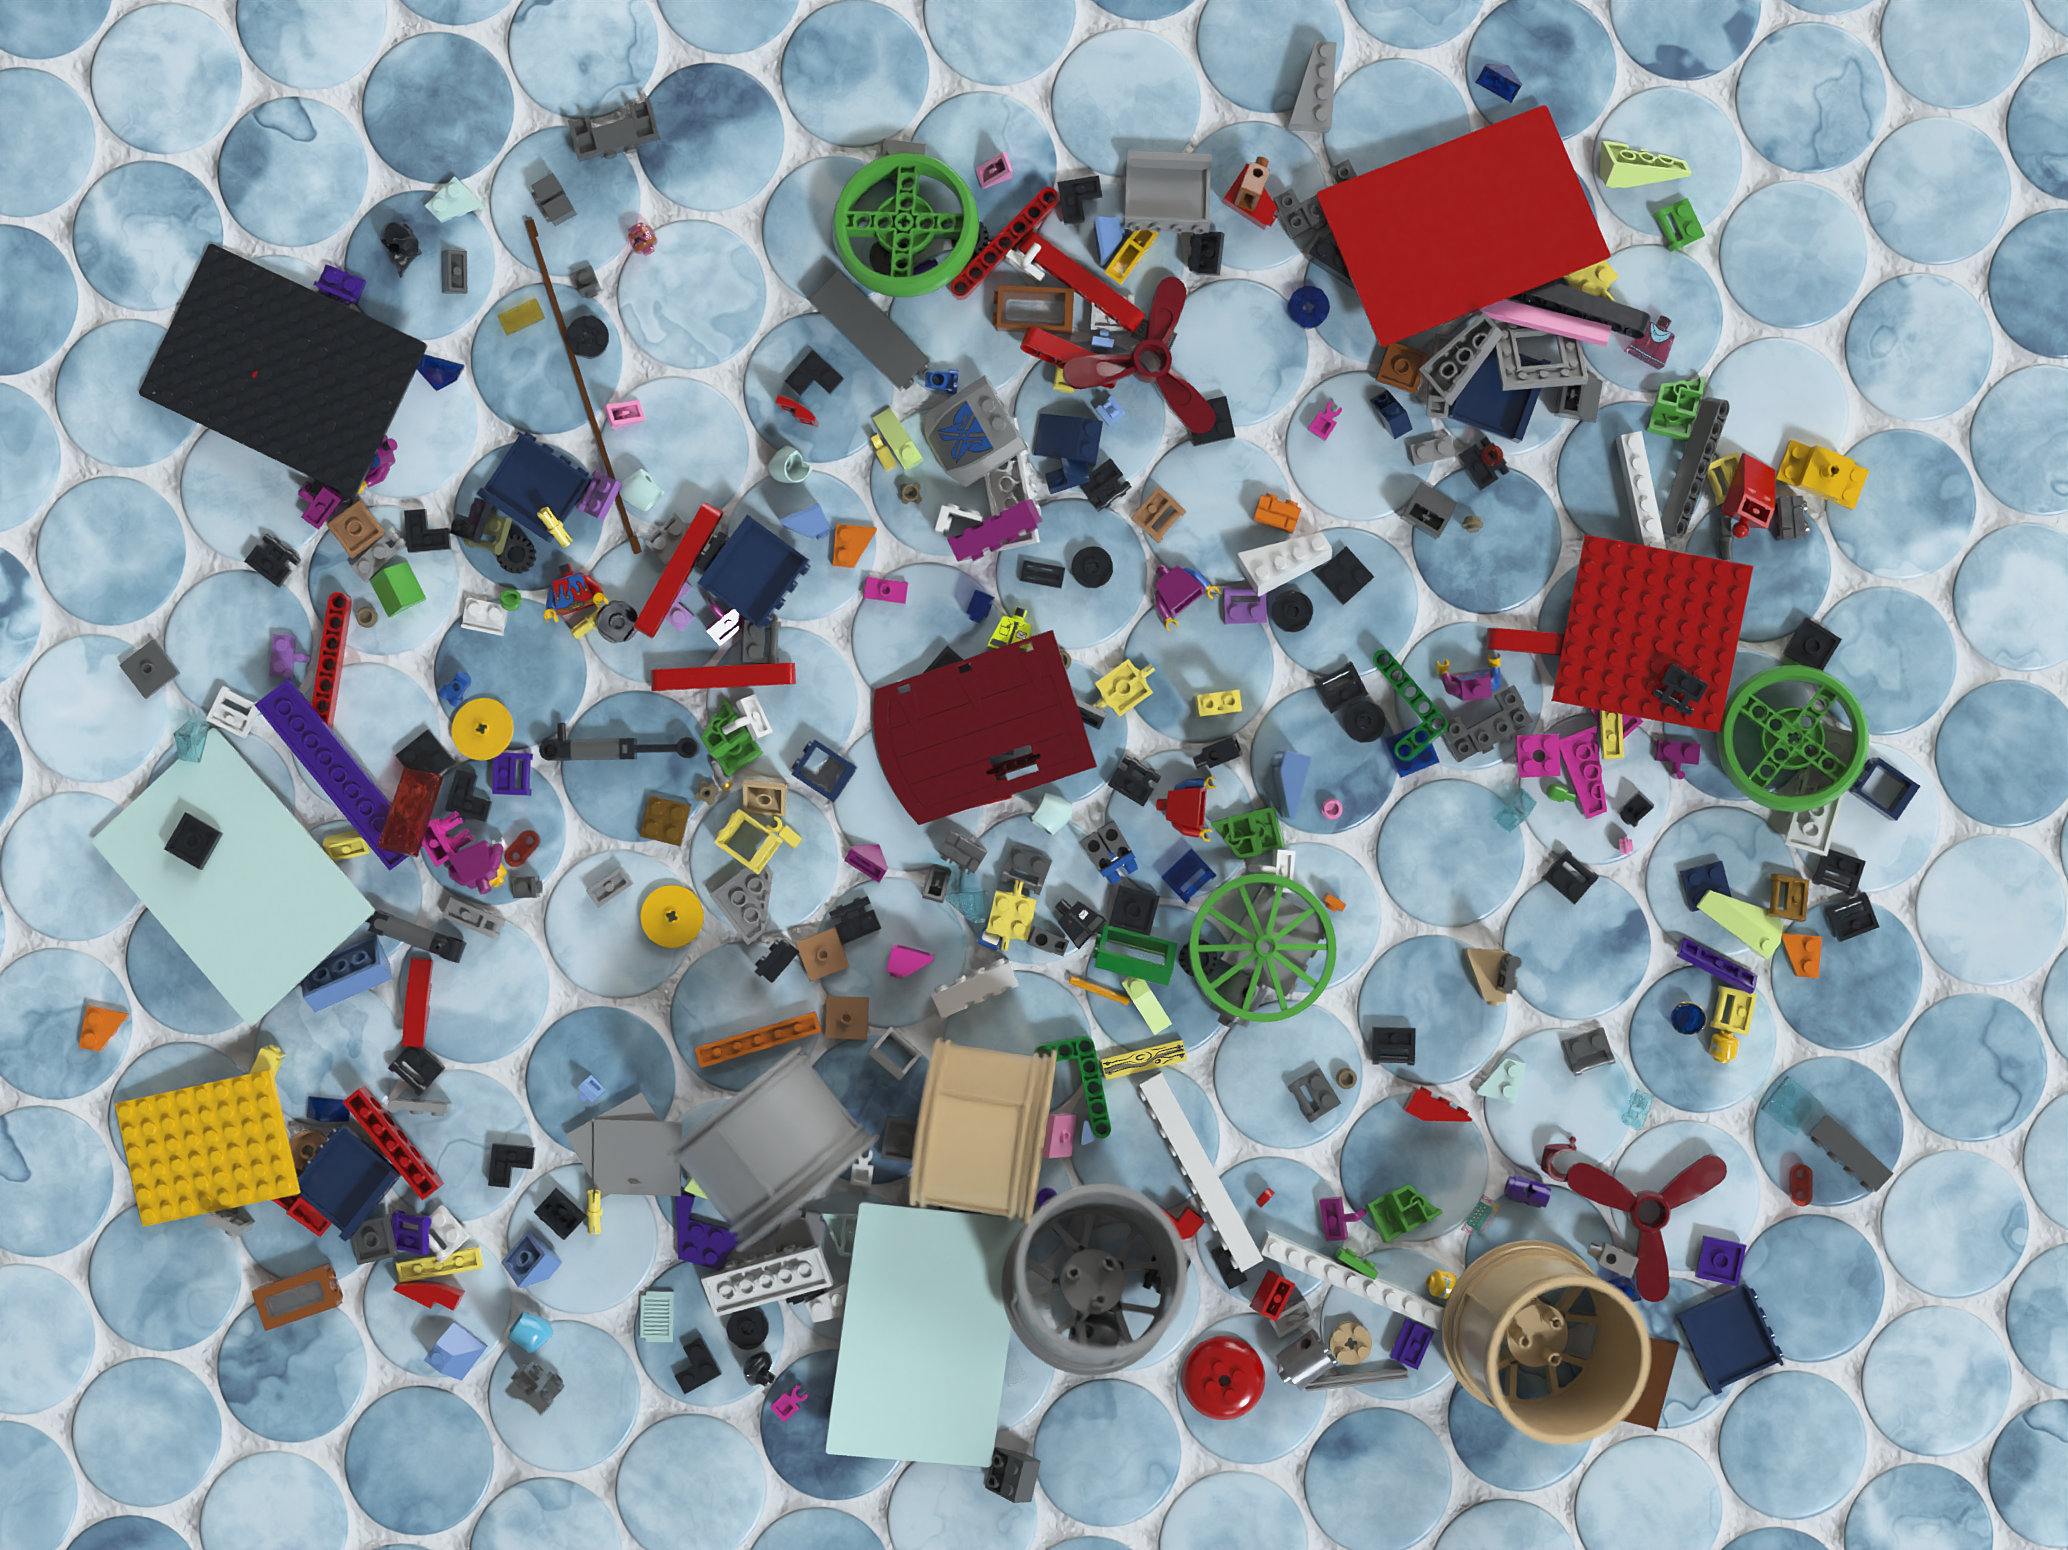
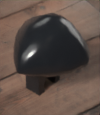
M758 1352L749 1357L745 1362L743 1374L749 1385L761 1384L765 1387L768 1382L770 1384L773 1383L775 1375L769 1371L772 1365V1358L768 1352Z

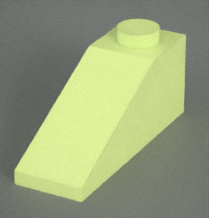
M891 408L872 418L905 472L923 462L922 456Z
M1128 976L1121 981L1154 1035L1172 1024L1145 980Z

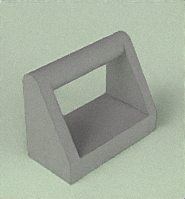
M891 1026L868 1051L869 1055L899 1081L922 1055L917 1048ZM888 1035L913 1056L903 1069L878 1048Z

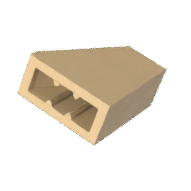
M1464 947V953L1481 999L1487 1001V1005L1499 1006L1500 1002H1506L1507 994L1496 990L1501 957L1505 953L1510 954V952L1506 950Z

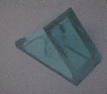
M189 719L173 733L180 760L201 762L210 726L209 721Z
M1521 788L1493 819L1505 831L1510 833L1528 818L1537 802Z

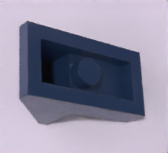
M1060 458L1061 469L1045 473L1050 494L1090 482L1086 463L1067 458Z

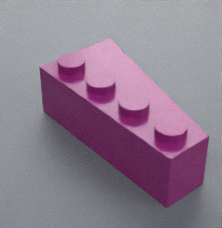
M1028 499L1000 512L999 516L995 515L984 520L982 525L978 524L964 530L963 535L947 538V541L958 562L968 559L976 561L984 557V552L988 550L994 552L1002 547L1001 543L1007 540L1011 543L1019 539L1020 533L1026 531L1028 534L1038 529L1037 525L1043 521L1032 499Z

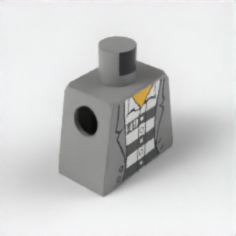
M1591 1242L1587 1251L1588 1255L1597 1258L1598 1265L1630 1279L1639 1260L1636 1254L1606 1242L1603 1243V1246ZM1610 1253L1613 1254V1255H1614V1258H1613V1259H1611V1260L1606 1259V1256H1607L1608 1254H1610Z

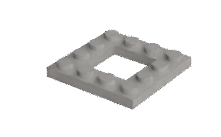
M1490 318L1503 333V336L1494 347L1502 391L1587 384L1588 375L1580 340ZM1544 335L1556 336L1561 364L1521 367L1516 338Z

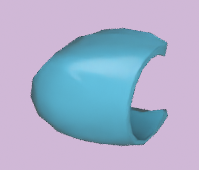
M522 1312L510 1328L508 1339L521 1346L529 1354H533L553 1335L551 1324L544 1318Z

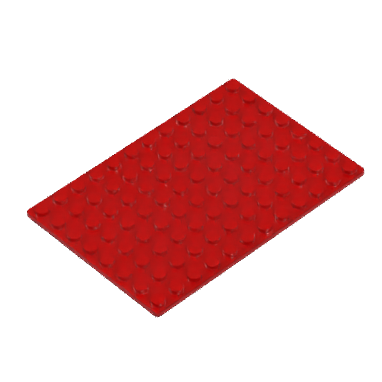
M1546 105L1536 107L1320 190L1316 194L1380 347L1388 346L1609 259L1611 256Z

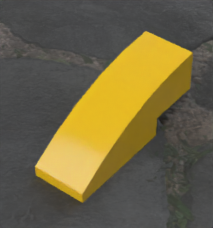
M1151 230L1134 231L1104 273L1122 285L1159 236V233L1152 232Z

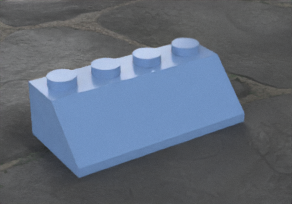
M373 935L328 955L301 981L303 998L314 1012L392 979L390 963L378 936Z

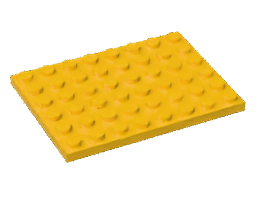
M273 1069L115 1103L142 1227L300 1193Z

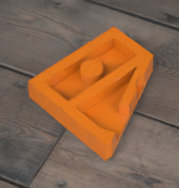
M836 524L833 566L854 568L872 537L877 532V528Z
M91 1005L87 1006L78 1047L102 1051L108 1044L109 1039L116 1034L124 1020H127L129 1013Z

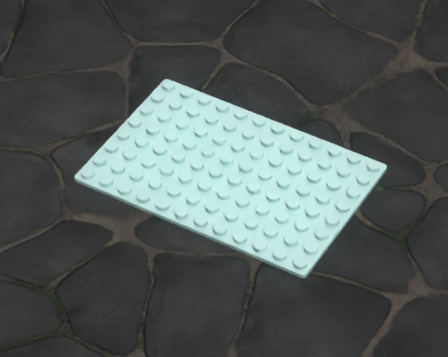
M211 728L92 839V844L248 1025L257 1023L375 911L374 907L216 728ZM185 812L223 832L203 870L195 868L164 850Z
M861 1202L859 1204L825 1447L828 1454L990 1467L992 1465L1011 1325L1008 1321L1002 1299V1271L1008 1250L1019 1231L1025 1226L1024 1221L1019 1223V1218L1015 1217L1013 1221H1009V1217L869 1202Z

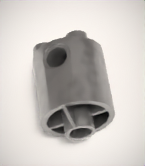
M1239 970L1223 982L1218 994L1230 1004L1242 1009L1251 981L1250 976ZM1260 981L1257 982L1249 1012H1256L1267 992L1268 986ZM1213 1002L1210 1006L1211 1009L1220 1014L1217 1021L1230 1029L1233 1028L1235 1022L1246 1028L1250 1021L1226 1013Z
M1113 1313L1090 1314L1084 1320L1085 1326H1092V1329L1086 1332L1088 1347L1115 1348L1125 1345ZM1075 1325V1328H1070L1068 1339L1080 1345L1077 1326Z
M1313 1328L1276 1355L1279 1361L1276 1372L1286 1385H1296L1300 1391L1338 1364L1331 1353L1327 1354L1329 1349L1323 1340L1318 1342L1320 1337Z

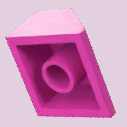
M894 944L886 971L890 972V976L902 979L903 976H908L932 962L935 954Z

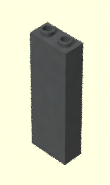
M839 270L809 299L810 304L900 392L903 389H909L915 382L913 378L918 373L922 375L929 368V358Z

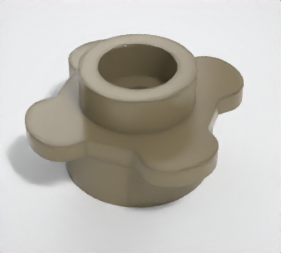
M904 483L900 486L903 496L901 502L903 504L921 502L922 497L919 494L920 484L907 485Z
M701 781L698 793L695 794V799L712 805L715 802L716 793L719 791L718 786L709 785L706 781Z

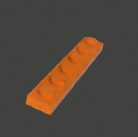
M814 1011L704 1044L694 1049L699 1066L703 1068L822 1032L817 1013Z

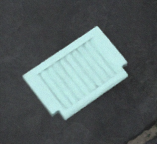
M646 1291V1295H640V1338H646L645 1342H673L674 1291Z

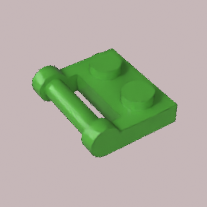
M1688 198L1653 214L1655 220L1658 219L1668 240L1670 252L1705 236ZM1668 214L1670 215L1677 229V232L1681 238L1680 241H1677L1672 231V228L1666 218V215Z

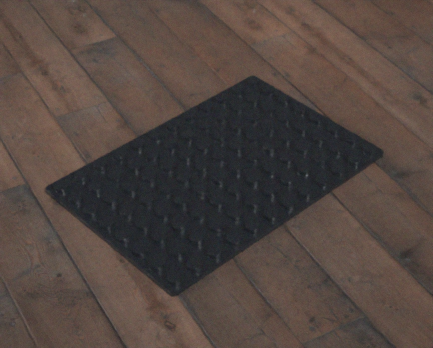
M210 244L144 379L139 395L355 497L422 360L427 344L221 247ZM256 371H258V373H257V375L255 376V378H253V377H252L253 373L256 372Z

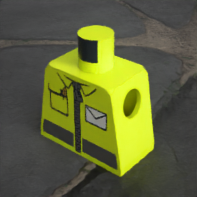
M1015 607L1012 618L1003 616L988 643V647L997 649L1029 638L1031 625L1024 623L1027 610ZM1028 644L1020 646L1022 653L1027 652Z

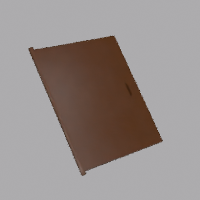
M1649 1337L1650 1367L1647 1381L1638 1401L1622 1421L1653 1428L1654 1431H1657L1680 1343L1677 1342L1675 1344Z

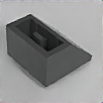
M1588 375L1587 384L1559 386L1554 416L1596 423L1603 381Z
M1420 482L1400 519L1437 539L1449 522L1457 502Z
M995 1447L985 1488L1013 1503L1031 1502L1041 1461L1025 1453Z

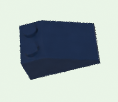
M1040 414L1034 456L1061 460L1060 458H1067L1096 466L1103 421L1081 417Z

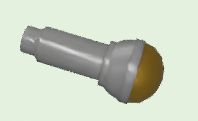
M716 760L712 761V769L718 778L719 787L722 790L730 789L733 784L732 779L725 775Z

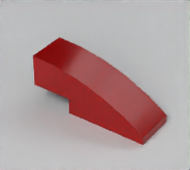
M431 1281L398 1283L393 1288L394 1291L430 1309L438 1303L452 1311L458 1307L465 1291L453 1286Z

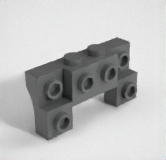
M646 98L645 102L635 105L633 102L629 103L633 118L596 128L592 127L589 115H585L584 119L577 121L568 120L579 162L599 156L601 158L605 157V159H612L618 153H633L637 151V148L642 147V144L660 140L650 99Z
M1349 160L1330 168L1328 171L1335 185L1357 177ZM1290 189L1273 198V202L1278 208L1277 211L1290 239L1314 227L1318 230L1327 225L1316 195L1300 203L1293 189Z
M1515 685L1494 695L1501 708L1500 711L1466 729L1459 715L1448 721V729L1443 735L1457 763L1482 751L1485 754L1494 749L1493 745L1500 741L1503 744L1511 740L1512 734L1533 722L1523 705L1524 701Z
M531 1361L527 1365L523 1363L510 1377L513 1381L504 1391L511 1398L522 1400L526 1404L528 1403L541 1416L554 1401L553 1399L562 1391L565 1385L559 1375L553 1374L551 1371L545 1375L544 1369L539 1364H534Z

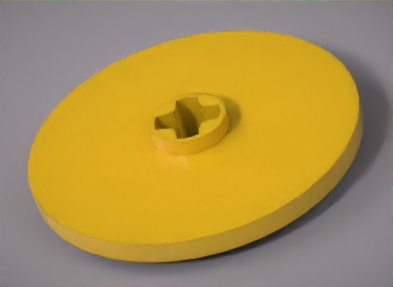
M478 698L466 703L455 715L452 723V739L456 748L466 757L480 761L489 760L500 755L508 747L513 737L514 724L510 712L500 702L489 698ZM481 725L487 727L484 729L485 733L478 732L481 729Z
M679 885L662 886L650 893L645 899L641 908V925L645 934L654 943L667 948L681 947L693 941L701 931L704 922L703 907L698 897L689 889ZM675 911V916L678 918L670 922L667 913Z

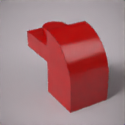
M1189 1206L1185 1207L1178 1218H1175L1163 1207H1159L1171 1220L1181 1240L1195 1235L1205 1223L1204 1218Z

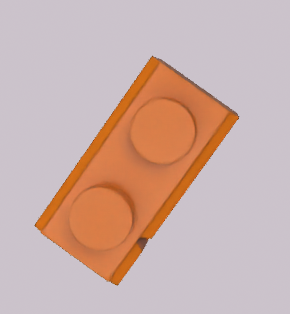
M1266 493L1265 496L1261 495L1252 521L1292 534L1301 512V508L1297 507L1298 503L1291 500L1279 501L1277 500L1278 496Z

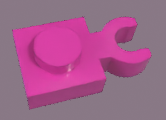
M1332 401L1326 405V413L1323 414L1319 411L1307 429L1324 441L1337 424L1336 421L1332 420L1333 417H1337L1342 411L1340 407L1337 412H1332L1330 410V406L1333 404Z
M800 1384L793 1388L791 1395L785 1391L770 1405V1408L783 1422L800 1408L797 1402L804 1401L808 1396V1392L802 1396L797 1394V1390L801 1387Z

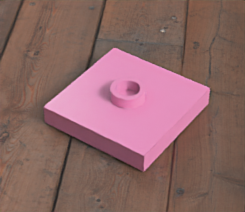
M1054 1114L1048 1116L1043 1157L1058 1158L1072 1156L1077 1115Z

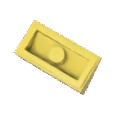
M357 830L325 837L322 845L325 853L333 862L371 852L369 845Z

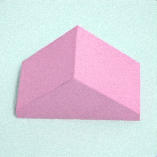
M1006 151L975 169L982 188H987L1013 178V171Z
M639 400L604 406L610 427L614 430L645 421Z

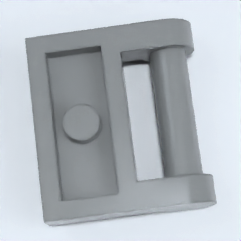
M225 1209L217 1211L215 1215L207 1216L204 1223L208 1228L216 1226L225 1230L227 1235L237 1237L250 1231L255 1221Z

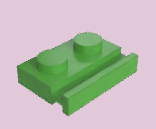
M1338 1246L1335 1251L1338 1259L1375 1280L1378 1271L1375 1269L1376 1265L1367 1259L1363 1261L1357 1257L1358 1254L1349 1248L1345 1250Z

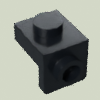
M1638 791L1621 807L1619 814L1624 823L1627 825L1631 824L1635 828L1638 822L1654 808V804Z

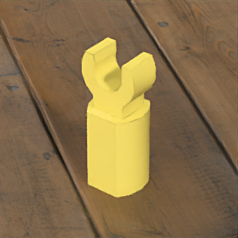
M876 434L871 437L877 449L876 454L885 471L896 467V461L888 447H885L879 435Z
M774 816L778 826L773 828L768 824L766 826L767 829L771 832H777L778 837L794 850L803 838L787 825L783 826L782 820Z

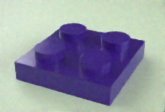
M1703 1235L1695 1277L1738 1286L1746 1245Z

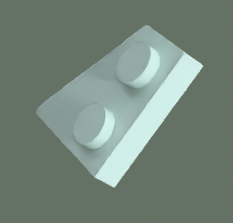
M455 176L425 205L440 222H445L455 216L460 217L468 212L484 208L483 204Z
M1504 1057L1498 1064V1067L1489 1074L1487 1080L1476 1089L1475 1093L1516 1104L1526 1063Z
M824 1212L823 1218L827 1223L839 1256L852 1258L857 1214Z

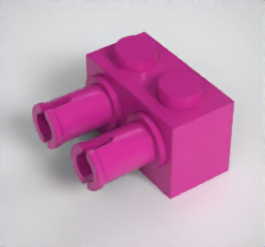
M456 811L442 820L439 818L430 820L414 830L435 867L448 862L449 856L459 852L461 847L474 840L472 835L464 839V837L471 834L468 829H465L453 838L450 837L448 831L463 822L461 817L455 819L460 816Z

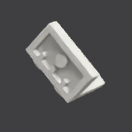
M948 503L947 506L942 505L935 532L944 536L945 531H950L952 524L950 516L982 525L983 517H980V513L968 509L967 512L960 511L959 506Z

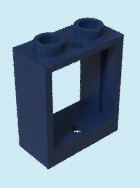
M814 740L813 743L809 741L803 749L805 753L801 760L797 759L791 769L794 771L791 775L835 803L858 767L819 741ZM816 748H819L847 767L830 793L800 774Z
M1877 757L1868 759L1865 762L1863 772L1851 786L1852 788L1849 793L1887 819L1897 821L1920 788V785ZM1876 767L1904 785L1888 809L1860 791Z

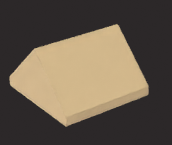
M744 780L743 812L785 817L788 784Z

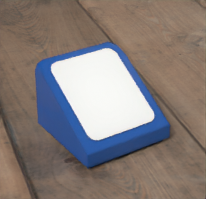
M984 928L978 939V944L997 951L1002 937L998 934L986 932L987 928Z

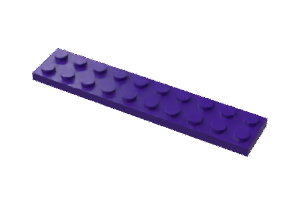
M290 678L254 704L389 871L423 846L414 831Z

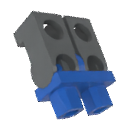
M1114 820L1098 829L1099 834L1108 846L1107 849L1095 831L1079 841L1101 875L1106 877L1112 885L1121 880L1120 875L1116 871L1119 867L1124 866L1128 874L1138 869L1134 860L1135 855Z

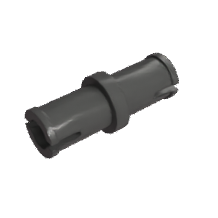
M1731 517L1718 518L1719 537H1717V541H1719L1720 560L1733 559L1732 541L1734 536H1732Z

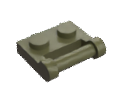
M490 513L483 534L496 537L495 541L480 540V543L464 539L465 546L470 548L479 547L490 550L493 554L500 555L504 550L512 519Z

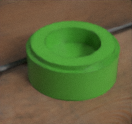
M516 590L504 591L500 595L502 608L508 611L518 609L522 604L520 593Z

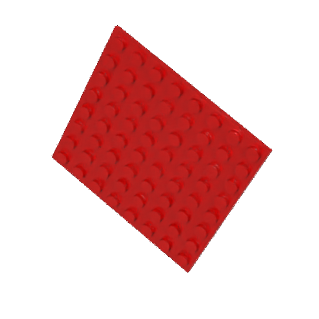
M1585 535L1551 701L1720 732L1754 566ZM1670 664L1709 684L1699 703L1692 700L1689 701L1688 706L1694 708L1690 716L1683 712L1675 711L1673 706L1658 701L1659 698L1652 695L1655 688L1662 691L1666 689L1667 686L1660 683V680ZM1675 690L1671 694L1672 697L1679 701L1683 697L1682 694Z

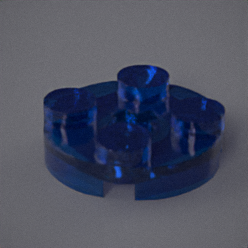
M1304 286L1297 289L1291 295L1287 304V313L1290 320L1303 329H1314L1320 326L1326 320L1330 310L1328 297L1322 289L1314 286ZM1306 302H1310L1314 306L1311 313L1303 310Z

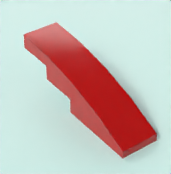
M411 958L405 1000L402 1046L424 1048L432 987L430 981L433 961L430 959Z
M298 1194L272 1200L285 1209L287 1215L319 1237L332 1224Z

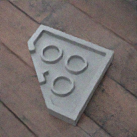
M767 864L759 875L745 867L710 894L711 898L747 945L766 931L773 872Z

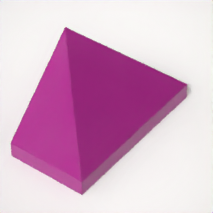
M879 844L852 846L844 860L879 883L888 870Z

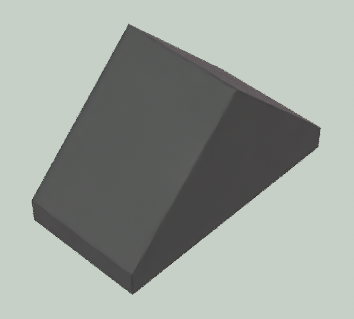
M931 865L922 898L943 903L952 871Z

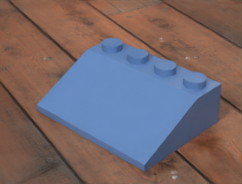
M1287 750L1277 751V754H1273L1270 766L1273 767L1272 774L1281 817L1294 819L1311 757Z

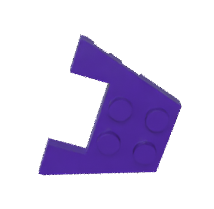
M681 1193V1196H675L678 1259L720 1270L739 1242V1240H735L737 1234L735 1232L731 1234L727 1228L690 1218L695 1196Z

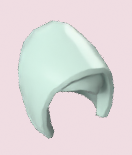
M787 445L777 451L768 464L770 475L776 481L783 483L803 481L813 468L812 465H807L803 461L801 454L796 449Z
M642 468L621 482L622 485L619 489L620 496L625 502L644 512L649 510L664 493L652 481L650 474Z
M1045 792L1043 797L1039 799V808L1030 821L1043 831L1054 835L1071 819L1073 813L1072 804L1068 800Z

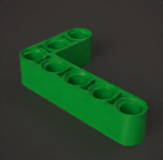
M1384 649L1378 650L1373 656L1374 664L1423 721L1399 741L1394 749L1399 759L1410 761L1448 729V721L1391 653ZM1387 655L1389 657L1388 663L1386 665H1379V658ZM1395 671L1402 672V678L1399 681L1392 680V674ZM1409 687L1416 688V693L1412 697H1407L1405 694L1406 689ZM1425 702L1429 703V710L1426 713H1421L1419 706ZM1438 718L1442 719L1443 726L1439 729H1434L1432 726L1433 721ZM1420 732L1427 734V738L1423 743H1419L1416 740V736ZM1403 746H1409L1411 750L1409 755L1401 756L1400 749Z
M1081 1035L1039 1044L1035 1048L1034 1053H1038L1040 1049L1045 1048L1050 1052V1057L1052 1050H1057L1056 1062L1078 1058L1092 1131L1097 1138L1104 1139L1108 1137L1111 1133V1124L1093 1039L1090 1036ZM1083 1040L1091 1043L1090 1048L1086 1051L1079 1048V1043ZM1063 1044L1070 1047V1052L1066 1055H1062L1058 1051V1048ZM1086 1061L1095 1063L1092 1071L1084 1070L1083 1065ZM1092 1081L1099 1084V1088L1095 1092L1087 1089L1088 1084ZM1095 1102L1103 1104V1109L1100 1112H1094L1091 1109ZM1105 1123L1107 1130L1099 1133L1096 1131V1125Z

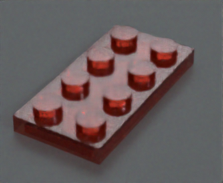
M408 768L403 769L377 848L418 857L444 777Z

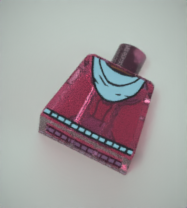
M1661 315L1656 324L1650 322L1645 337L1642 339L1633 338L1624 352L1657 370L1662 369L1666 364L1675 338L1673 333L1667 331L1672 321Z

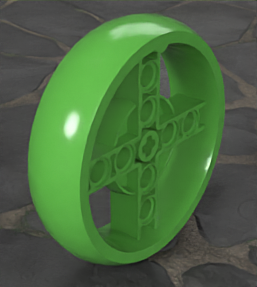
M918 153L891 154L878 158L862 167L850 178L841 191L832 218L834 246L845 269L866 288L882 295L898 298L926 295L939 290L951 282L969 262L976 247L979 232L978 208L967 183L953 168L944 162ZM920 175L933 178L947 186L956 196L962 213H934L932 207L919 197ZM898 176L896 195L887 199L877 212L853 211L859 200L868 190L888 178ZM906 183H913L909 188L904 187ZM905 203H912L908 208L902 207ZM862 222H868L867 226L859 227ZM889 222L887 227H880L882 223ZM925 223H931L929 228H922ZM945 224H952L951 228L943 229ZM849 237L877 238L880 245L892 253L891 277L876 273L866 267L855 255ZM933 239H959L953 251L943 262L927 272L913 276L914 256L926 250ZM902 243H909L906 248H899ZM901 263H907L905 268H898Z
M1782 665L1763 670L1751 676L1736 688L1725 703L1720 732L1716 733L1718 756L1726 775L1732 784L1747 798L1773 810L1803 812L1814 810L1833 802L1854 784L1867 759L1869 728L1860 702L1853 692L1839 679L1813 667ZM1783 681H1800L1820 688L1804 709L1787 707L1774 711L1753 696L1762 688ZM1836 700L1844 709L1852 730V750L1847 764L1824 748L1825 732L1820 719ZM1814 701H1823L1825 705L1824 710L1815 709ZM1753 708H1761L1764 712L1763 717H1754L1752 714ZM1739 713L1761 728L1760 744L1765 757L1749 777L1738 763L1733 747V729ZM1801 717H1809L1811 719V726H1802L1800 723ZM1777 720L1781 725L1780 730H1772L1769 726L1770 721ZM1795 734L1797 736L1796 740H1798L1797 743L1795 741L1789 743L1787 735ZM1806 746H1812L1815 749L1813 757L1805 754L1804 749ZM1775 750H1782L1785 758L1783 760L1775 759L1773 755ZM1823 759L1832 761V769L1826 770L1822 767ZM1810 765L1832 781L1819 791L1801 796H1784L1765 790L1766 786L1781 768L1797 770ZM1762 766H1767L1771 769L1769 777L1761 775L1760 768Z

